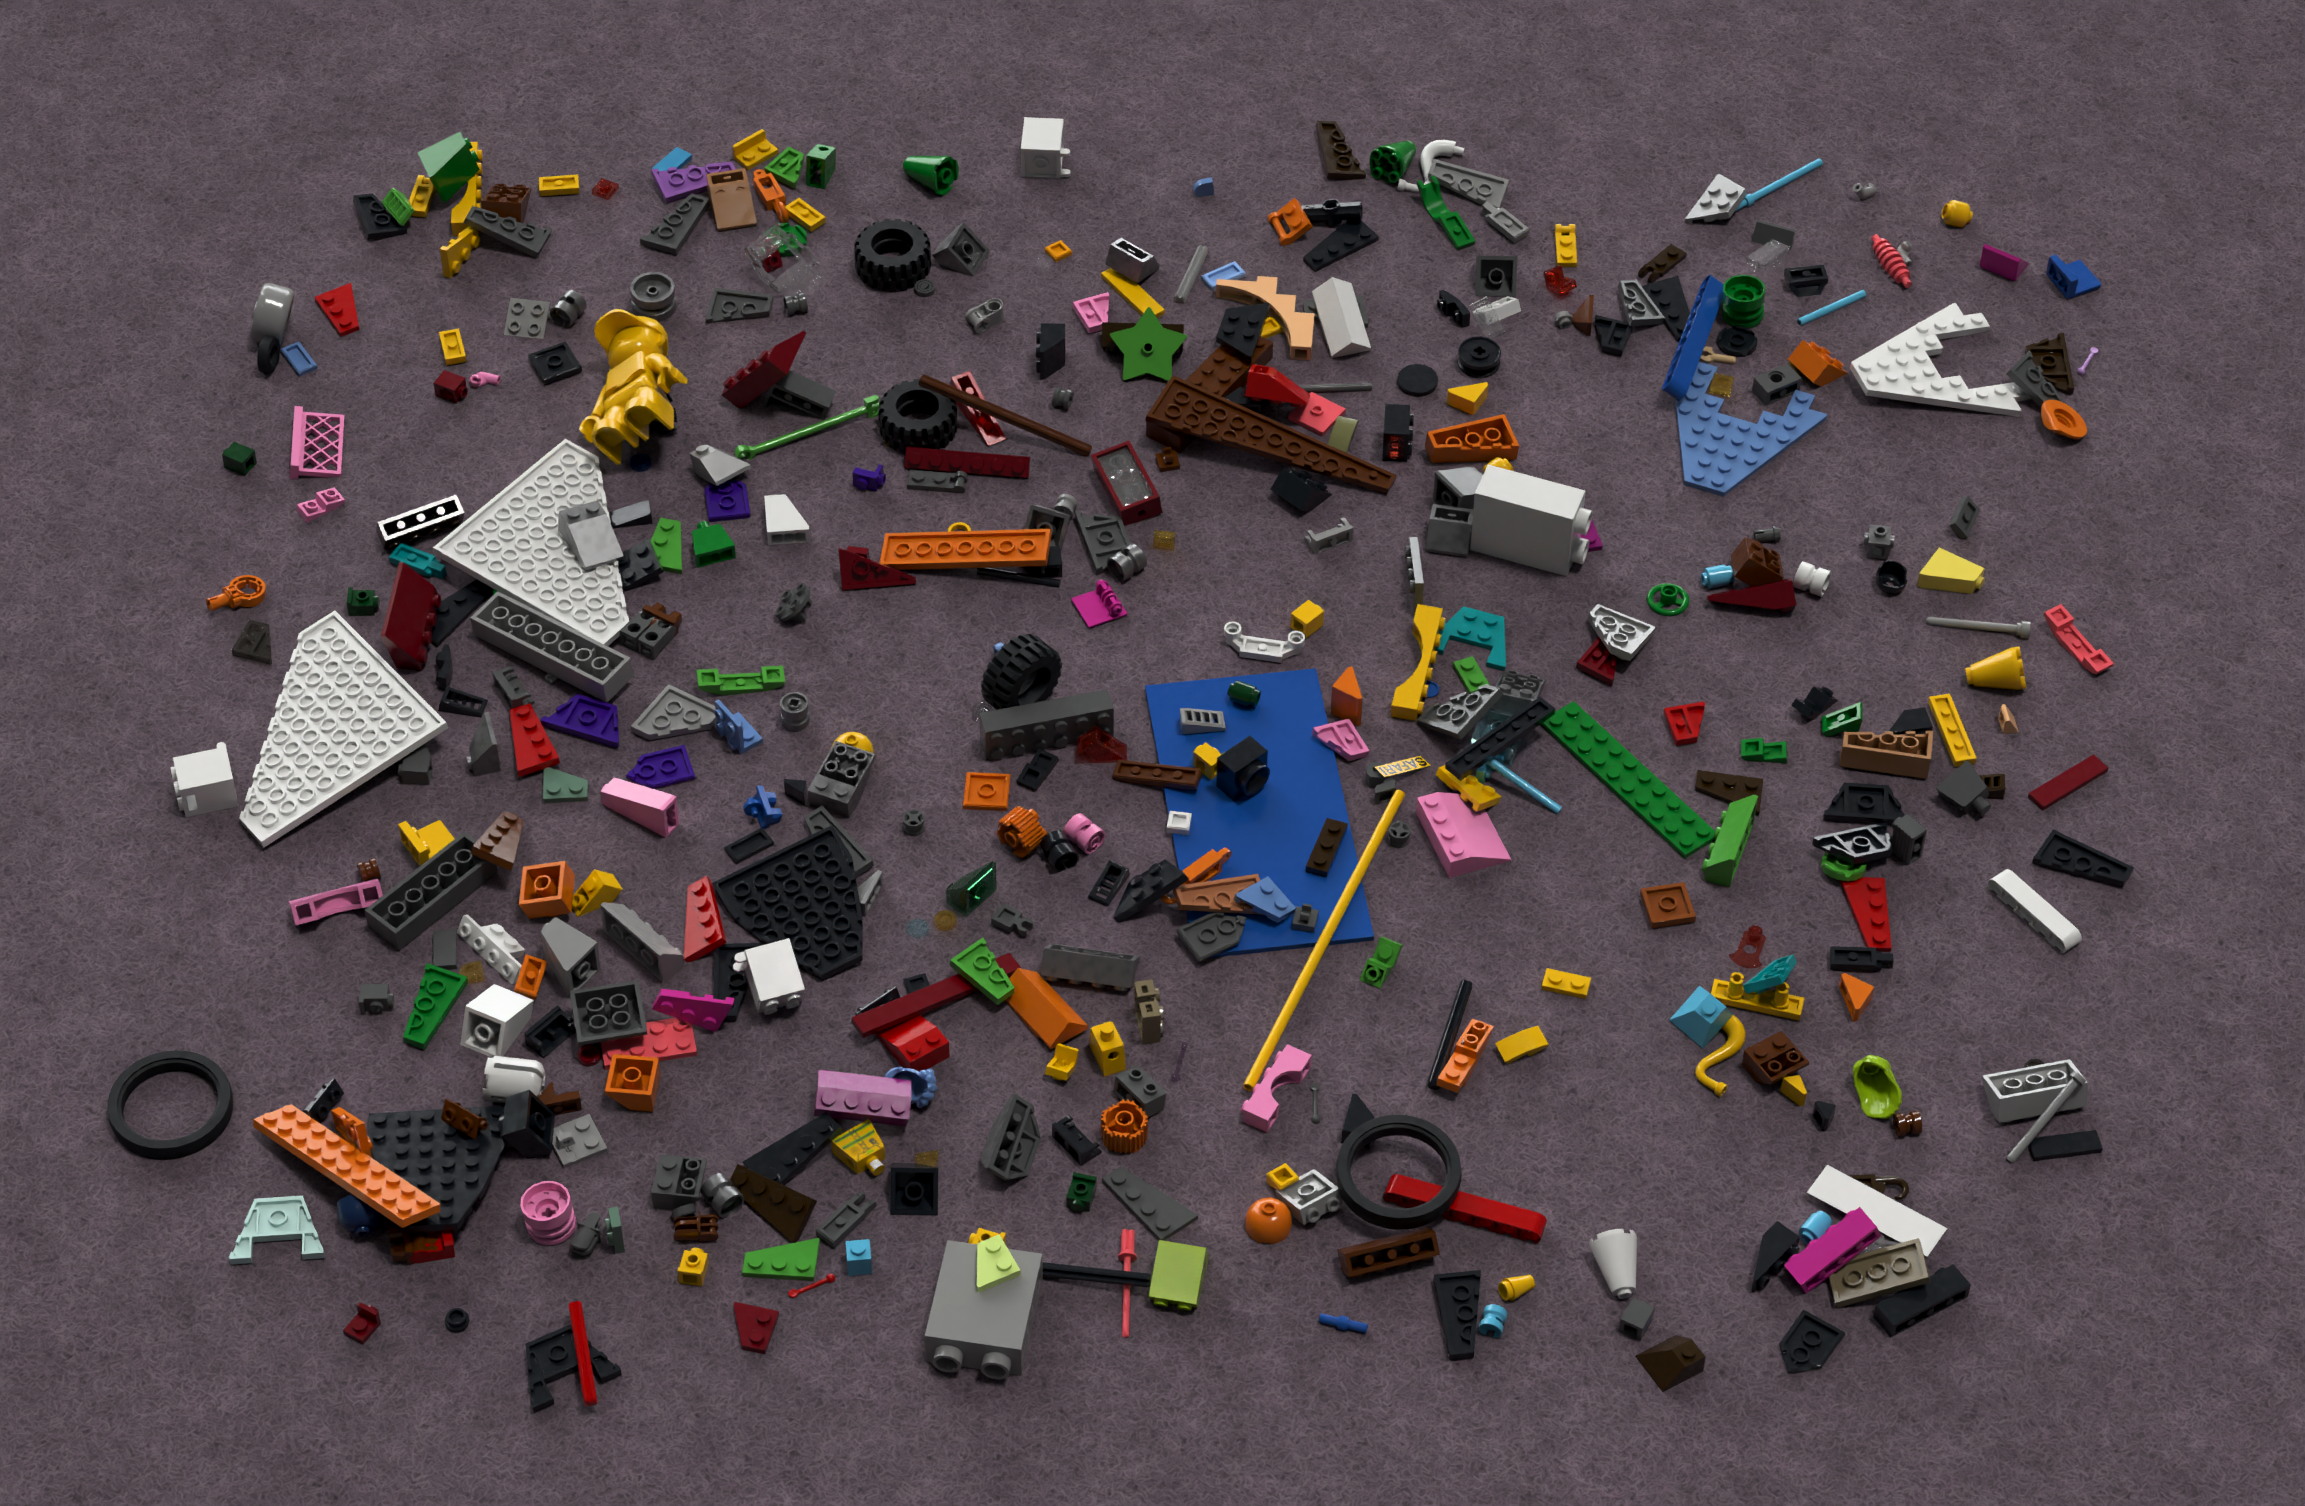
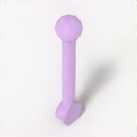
M2092 347L2090 349V355L2083 366L2077 370L2079 375L2085 374L2087 365L2094 354L2098 353L2097 348Z

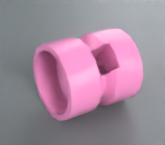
M1081 813L1074 815L1064 828V832L1069 840L1077 844V847L1086 854H1091L1095 851L1094 849L1099 848L1103 844L1106 835L1104 830L1096 824H1092V821Z

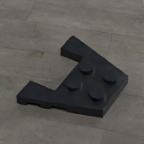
M571 1325L525 1343L531 1403L534 1413L554 1405V1399L546 1386L547 1383L579 1370ZM588 1340L591 1365L601 1383L621 1376L620 1367L609 1361L608 1357L602 1351L599 1352Z

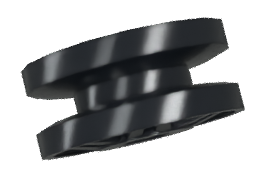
M1483 336L1468 338L1460 344L1458 367L1464 374L1474 378H1486L1498 371L1501 350L1494 340Z

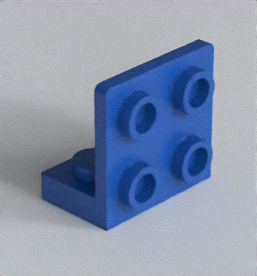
M2056 254L2049 257L2046 275L2067 299L2101 287V282L2081 260L2065 264Z

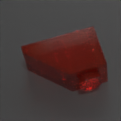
M1094 726L1077 738L1078 755L1090 763H1115L1118 760H1127V745L1097 726Z

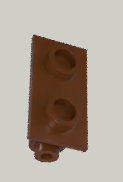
M447 1098L445 1099L441 1120L473 1139L477 1138L478 1131L487 1129L488 1122H486V1118L471 1113L458 1102L454 1103Z

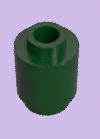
M1236 680L1234 684H1230L1227 695L1230 696V701L1247 707H1256L1260 700L1261 690H1258L1256 686Z

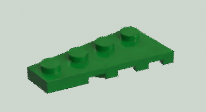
M429 963L426 964L425 974L419 985L420 990L414 1001V1009L410 1014L403 1035L404 1043L425 1050L468 984L466 976Z

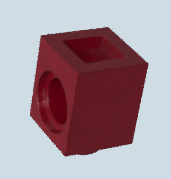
M446 370L433 383L435 396L445 400L450 399V402L456 404L461 398L464 399L468 392L465 377Z

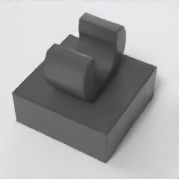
M1302 904V907L1296 906L1292 929L1314 933L1319 910L1312 909V905Z

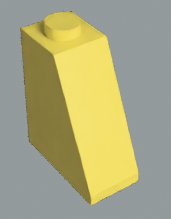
M1939 547L1920 571L1917 586L1920 588L1973 594L1976 588L1981 589L1984 584L1985 578L1983 574L1985 568Z

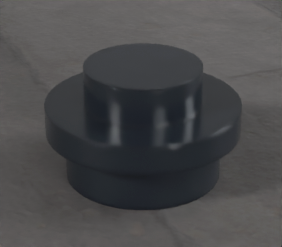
M460 1308L450 1310L445 1317L446 1327L454 1332L467 1328L470 1321L469 1315Z

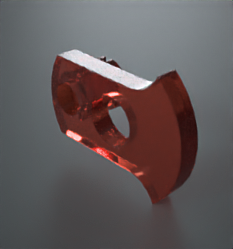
M1754 925L1749 927L1748 931H1744L1737 951L1729 954L1733 962L1746 968L1762 966L1759 956L1766 937L1762 935L1761 927ZM1746 945H1752L1756 948V952L1746 953L1743 948Z

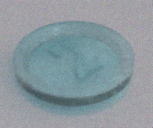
M913 919L907 924V933L915 938L923 937L928 933L929 925L923 919Z

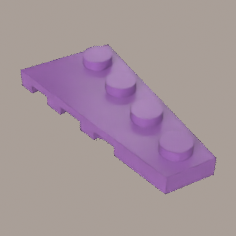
M732 162L706 164V167L691 165L686 169H677L676 167H670L665 171L651 169V175L665 203L687 197L691 193L697 194L707 191L706 174L736 169Z

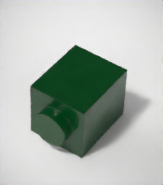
M233 442L222 454L224 468L244 476L257 464L255 450L237 442Z

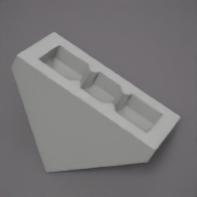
M880 870L876 871L858 887L862 916L866 917L883 885V873Z

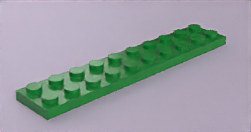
M1574 701L1569 703L1541 724L1548 733L1684 859L1715 841V830Z

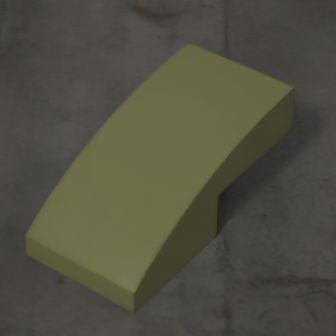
M1338 416L1328 445L1348 453L1358 420Z

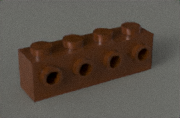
M1428 1227L1337 1249L1342 1273L1350 1278H1359L1364 1276V1273L1372 1271L1373 1273L1383 1272L1392 1266H1407L1410 1264L1409 1262L1416 1260L1427 1261L1432 1259L1433 1256L1440 1255L1436 1232Z

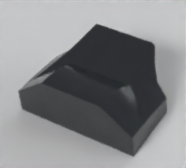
M1824 265L1785 268L1784 270L1787 284L1793 289L1797 297L1821 295L1824 286L1828 283V275Z

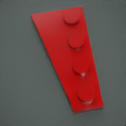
M1862 877L1853 881L1839 880L1866 947L1876 948V951L1891 952L1885 878Z

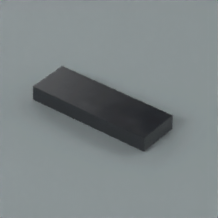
M2096 1130L2036 1137L2028 1145L2033 1161L2102 1153L2103 1150Z

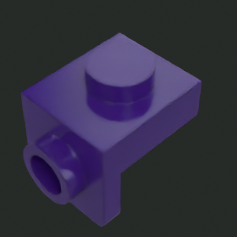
M880 464L875 472L855 467L852 473L853 486L861 490L868 489L877 492L879 486H883L886 480L883 465Z

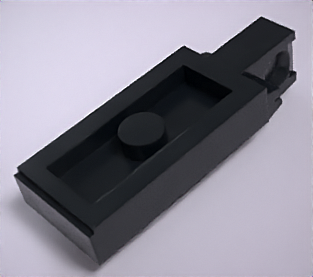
M1831 946L1829 951L1830 970L1880 971L1882 968H1893V954L1881 953V951H1876V948Z

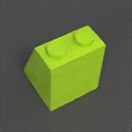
M1159 1240L1149 1291V1298L1154 1301V1305L1168 1307V1303L1176 1304L1178 1309L1191 1311L1192 1307L1198 1308L1209 1260L1207 1248Z

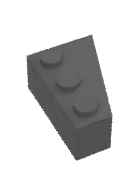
M789 370L784 378L770 387L762 407L768 408L771 405L781 407V411H787V409L797 410L801 415L824 419L836 391Z

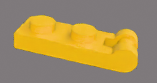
M418 175L409 199L410 204L415 210L412 216L416 217L427 216L436 190L430 178H425L424 175Z
M1555 224L1557 267H1577L1575 224H1569V226Z

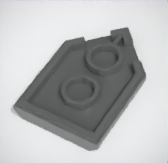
M1212 912L1177 928V933L1195 959L1200 962L1239 944L1246 917L1238 915L1233 917L1224 915L1223 912Z

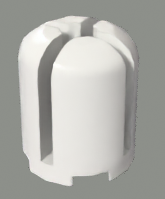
M502 1056L488 1057L484 1074H487V1089L483 1088L484 1101L505 1103L506 1097L530 1090L537 1097L544 1091L545 1070L542 1063L536 1060Z

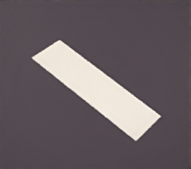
M1829 1165L1824 1168L1807 1192L1846 1214L1861 1207L1880 1232L1901 1243L1919 1238L1923 1253L1927 1257L1947 1230L1946 1227Z

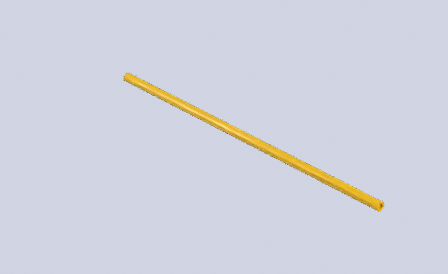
M1396 790L1243 1084L1245 1090L1253 1091L1405 797L1403 791Z

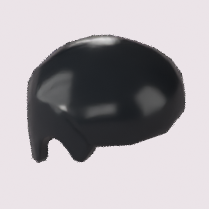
M1893 560L1884 561L1876 572L1877 586L1886 593H1900L1908 582L1906 579L1907 569L1899 562ZM1886 582L1892 583L1894 587L1889 586Z

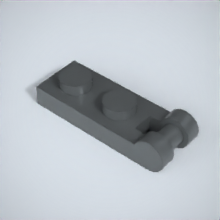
M910 470L907 489L964 493L966 488L964 483L967 482L968 475L964 471L944 473Z

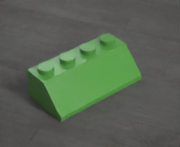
M1751 795L1730 803L1727 811L1722 812L1720 819L1722 826H1717L1714 835L1716 842L1710 844L1708 851L1710 858L1709 860L1705 859L1702 872H1705L1704 880L1727 887L1731 886L1754 824L1758 800L1757 795Z

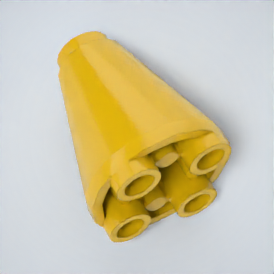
M2020 646L2011 647L1970 665L1971 667L1965 668L1968 685L1974 684V686L2013 690L2026 689Z

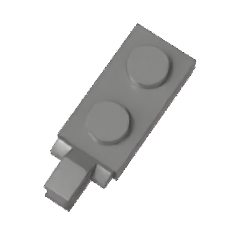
M1489 202L1482 205L1481 213L1485 216L1487 222L1513 243L1529 235V228L1503 207L1495 208Z

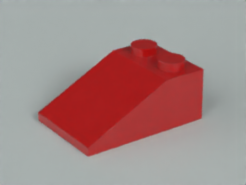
M920 1015L875 1033L903 1068H911L920 1072L950 1057L949 1041L935 1025Z

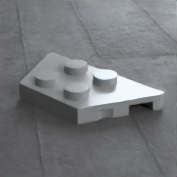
M1717 174L1686 216V223L1693 224V220L1698 219L1711 222L1730 218L1745 198V188L1723 175Z

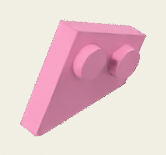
M1108 292L1073 302V309L1089 334L1102 330V322H1108Z

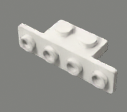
M463 915L457 934L511 984L516 983L522 965L515 958H520L524 955L525 949L502 926L492 924L481 927L469 915Z

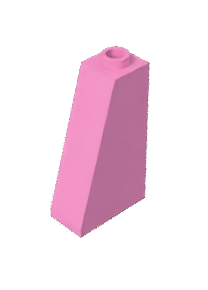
M613 778L601 790L603 805L665 838L679 825L677 797L672 794L618 778Z

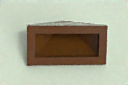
M1589 295L1572 315V324L1586 336H1591L1594 295Z

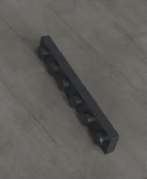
M1538 697L1447 761L1445 769L1460 781L1555 715V708L1543 698Z

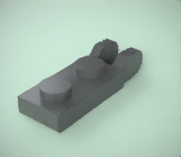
M861 1191L858 1192L850 1200L845 1201L816 1229V1235L834 1248L876 1207V1201L871 1199L859 1208L857 1206L865 1200L866 1195Z

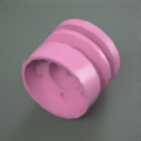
M542 1181L528 1188L521 1197L520 1206L529 1236L536 1243L556 1245L564 1242L573 1234L576 1229L577 1220L568 1189L562 1184L554 1181Z

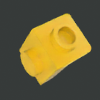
M1058 1043L1055 1048L1054 1057L1046 1066L1045 1074L1052 1076L1056 1080L1067 1081L1076 1068L1079 1050Z

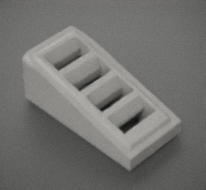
M1180 708L1179 718L1182 734L1226 731L1223 711ZM1213 719H1218V723H1214Z

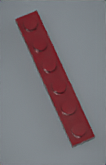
M906 447L905 468L952 472L964 471L966 473L1029 478L1031 457Z

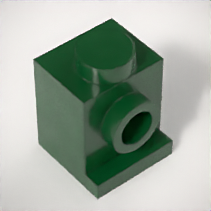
M348 587L347 609L349 616H375V608L380 606L379 596L375 595V590H353V587Z
M1073 1172L1072 1182L1066 1197L1067 1207L1076 1212H1090L1097 1190V1177Z

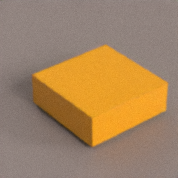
M1061 240L1044 248L1045 252L1055 262L1072 255V250Z

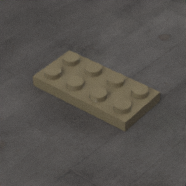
M1919 1238L1857 1255L1829 1276L1837 1308L1931 1282Z

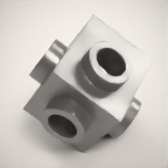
M1870 524L1869 533L1864 534L1863 545H1867L1866 557L1888 559L1889 549L1894 547L1895 536L1891 535V527Z

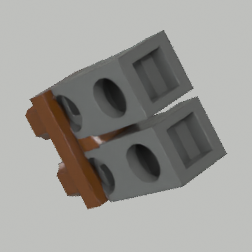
M658 602L652 607L646 604L642 608L643 611L635 615L620 630L622 645L636 652L639 651L640 654L652 660H655L663 647L670 643L678 634V627L682 623L681 613L673 611L670 615H667L664 605Z

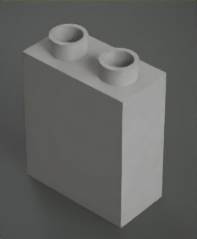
M947 1240L925 1332L926 1362H932L937 1369L944 1372H957L961 1367L981 1369L985 1376L992 1379H1005L1009 1374L1022 1375L1043 1281L1042 1254L1008 1249L1020 1268L1021 1276L978 1293L977 1244Z

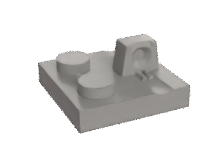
M590 1114L554 1128L552 1147L564 1169L608 1152L607 1146Z

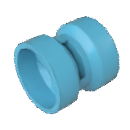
M1487 1305L1483 1311L1484 1319L1479 1324L1480 1333L1486 1335L1487 1330H1494V1337L1499 1338L1504 1328L1502 1324L1507 1319V1311L1499 1305Z

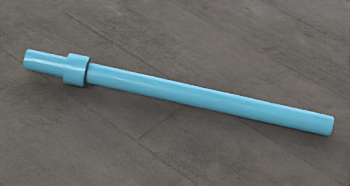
M1819 158L1757 192L1747 194L1735 212L1745 206L1753 205L1756 200L1822 166V160Z

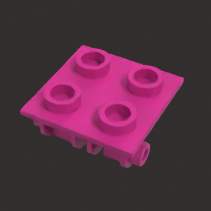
M1102 579L1096 582V590L1071 598L1088 628L1128 615L1110 585Z

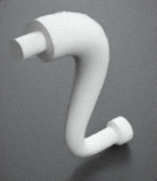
M1436 140L1428 143L1420 157L1425 180L1424 185L1431 183L1428 173L1435 157H1452L1453 154L1463 156L1464 148L1455 146L1456 142L1450 140ZM1403 179L1399 180L1397 190L1419 193L1417 185L1407 183Z

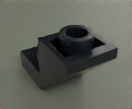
M1813 686L1804 700L1796 698L1791 706L1806 717L1815 719L1835 704L1838 699L1832 696L1834 692L1827 687L1822 686V688Z

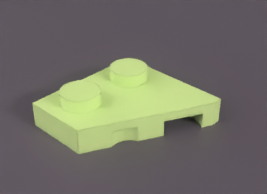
M1000 1235L977 1243L978 1293L1021 1276L1020 1268Z

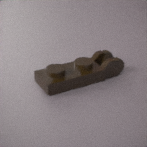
M1670 244L1651 261L1643 265L1638 272V276L1643 278L1651 271L1653 273L1650 274L1648 282L1654 283L1685 259L1687 253Z

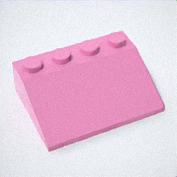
M1436 792L1417 798L1416 814L1449 878L1511 861L1485 809L1476 812L1472 808L1473 803L1470 800L1464 801L1460 797L1461 794Z

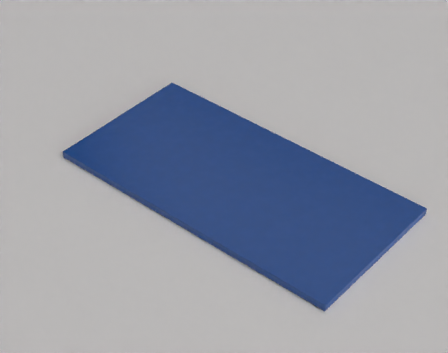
M1316 668L1145 685L1159 764L1195 768L1193 766V751L1199 745L1207 743L1212 748H1216L1220 754H1223L1248 736H1251L1268 750L1267 767L1270 769V775L1267 782L1257 793L1250 796L1244 794L1236 801H1233L1216 787L1217 777L1210 780L1204 774H1202L1197 791L1163 787L1168 817L1170 811L1192 813L1189 835L1171 833L1178 869L1183 871L1212 849L1218 852L1226 847L1232 852V855L1222 864V872L1210 881L1258 874L1260 880L1268 876L1295 907L1309 904L1312 905V909L1319 910L1314 933L1292 929L1294 914L1277 923L1266 915L1224 913V915L1237 917V915L1246 917L1240 942L1209 958L1315 947L1358 864L1334 750L1311 734L1314 727L1328 724ZM1238 680L1256 686L1258 690H1261L1257 706L1247 707L1230 701V696L1227 695L1230 684H1234ZM1180 708L1223 711L1226 731L1182 734L1179 718ZM1213 719L1214 723H1218V719ZM1326 818L1348 823V829L1326 878L1306 872V865ZM1362 880L1328 945L1374 941ZM1186 910L1187 921L1190 923L1212 912Z

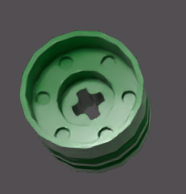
M1737 275L1727 279L1723 284L1722 318L1727 324L1750 328L1758 325L1763 320L1765 285L1763 282L1750 275Z

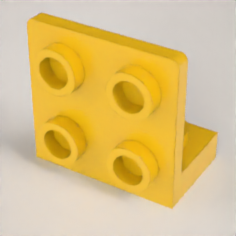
M441 820L419 830H416L415 827L411 828L407 821L398 824L401 842L419 866L454 840V837Z

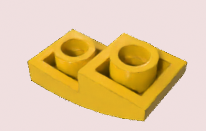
M1539 1026L1522 1030L1495 1043L1506 1064L1512 1063L1526 1054L1528 1056L1534 1055L1549 1046Z

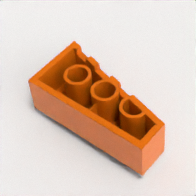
M1505 414L1428 431L1425 449L1432 463L1492 461L1496 457L1516 460L1519 444Z

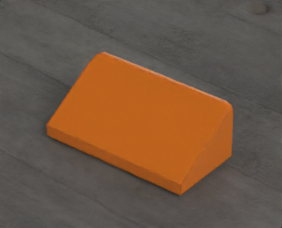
M526 954L514 992L535 1001L547 961Z

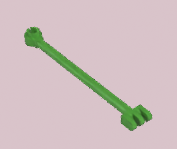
M877 395L870 396L864 399L865 406L756 446L739 445L735 449V457L739 459L747 457L748 460H751L752 457H755V454L864 414L869 419L879 416V397Z

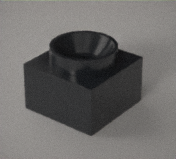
M1248 736L1217 757L1216 787L1233 801H1236L1244 794L1250 796L1257 793L1265 785L1270 775V769L1267 767L1268 750L1251 736Z
M530 1090L506 1097L504 1113L500 1115L498 1121L500 1136L505 1145L510 1149H517L526 1159H533L552 1152L555 1113Z

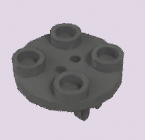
M801 583L792 591H785L780 598L782 602L775 611V615L782 621L790 619L797 623H800L801 620L805 621L807 617L801 610L803 607L806 608V605H812L810 588Z

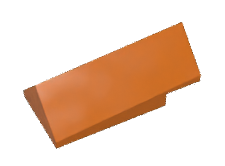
M1017 968L1009 978L1014 986V994L1005 1001L1037 1038L1040 1037L1050 1049L1056 1047L1058 1043L1061 1044L1088 1029V1025L1038 972Z

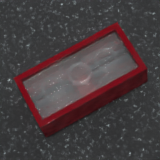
M1130 441L1091 455L1094 471L1117 515L1121 517L1124 526L1163 513L1160 496Z

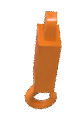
M762 169L755 170L753 172V185L768 211L775 209L781 223H787L789 216L785 208L786 197L772 173L766 174ZM766 185H770V186H771L770 188H767V189H764V188H763V186H766Z
M1226 847L1218 852L1214 849L1210 850L1183 870L1189 877V880L1182 885L1210 881L1222 872V864L1231 857L1232 852ZM1167 895L1160 898L1167 904L1177 903L1175 898L1168 897Z

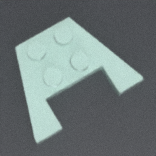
M303 1195L254 1199L245 1219L242 1233L238 1235L235 1249L230 1253V1265L252 1263L253 1243L302 1239L303 1260L325 1258L323 1247L314 1228Z

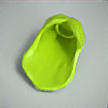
M1868 1055L1862 1060L1857 1061L1853 1066V1077L1861 1109L1868 1117L1891 1118L1899 1110L1902 1103V1092L1891 1071L1890 1063L1875 1055Z

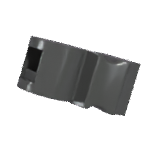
M1372 762L1366 767V784L1369 788L1375 789V805L1390 801L1396 791V780L1392 779L1391 776L1384 777L1375 768L1383 765L1379 762Z

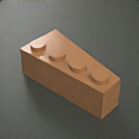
M1884 731L1881 735H1875L1873 732H1844L1839 766L1927 779L1931 762L1933 731H1925V734L1906 731V734L1894 735L1893 731Z

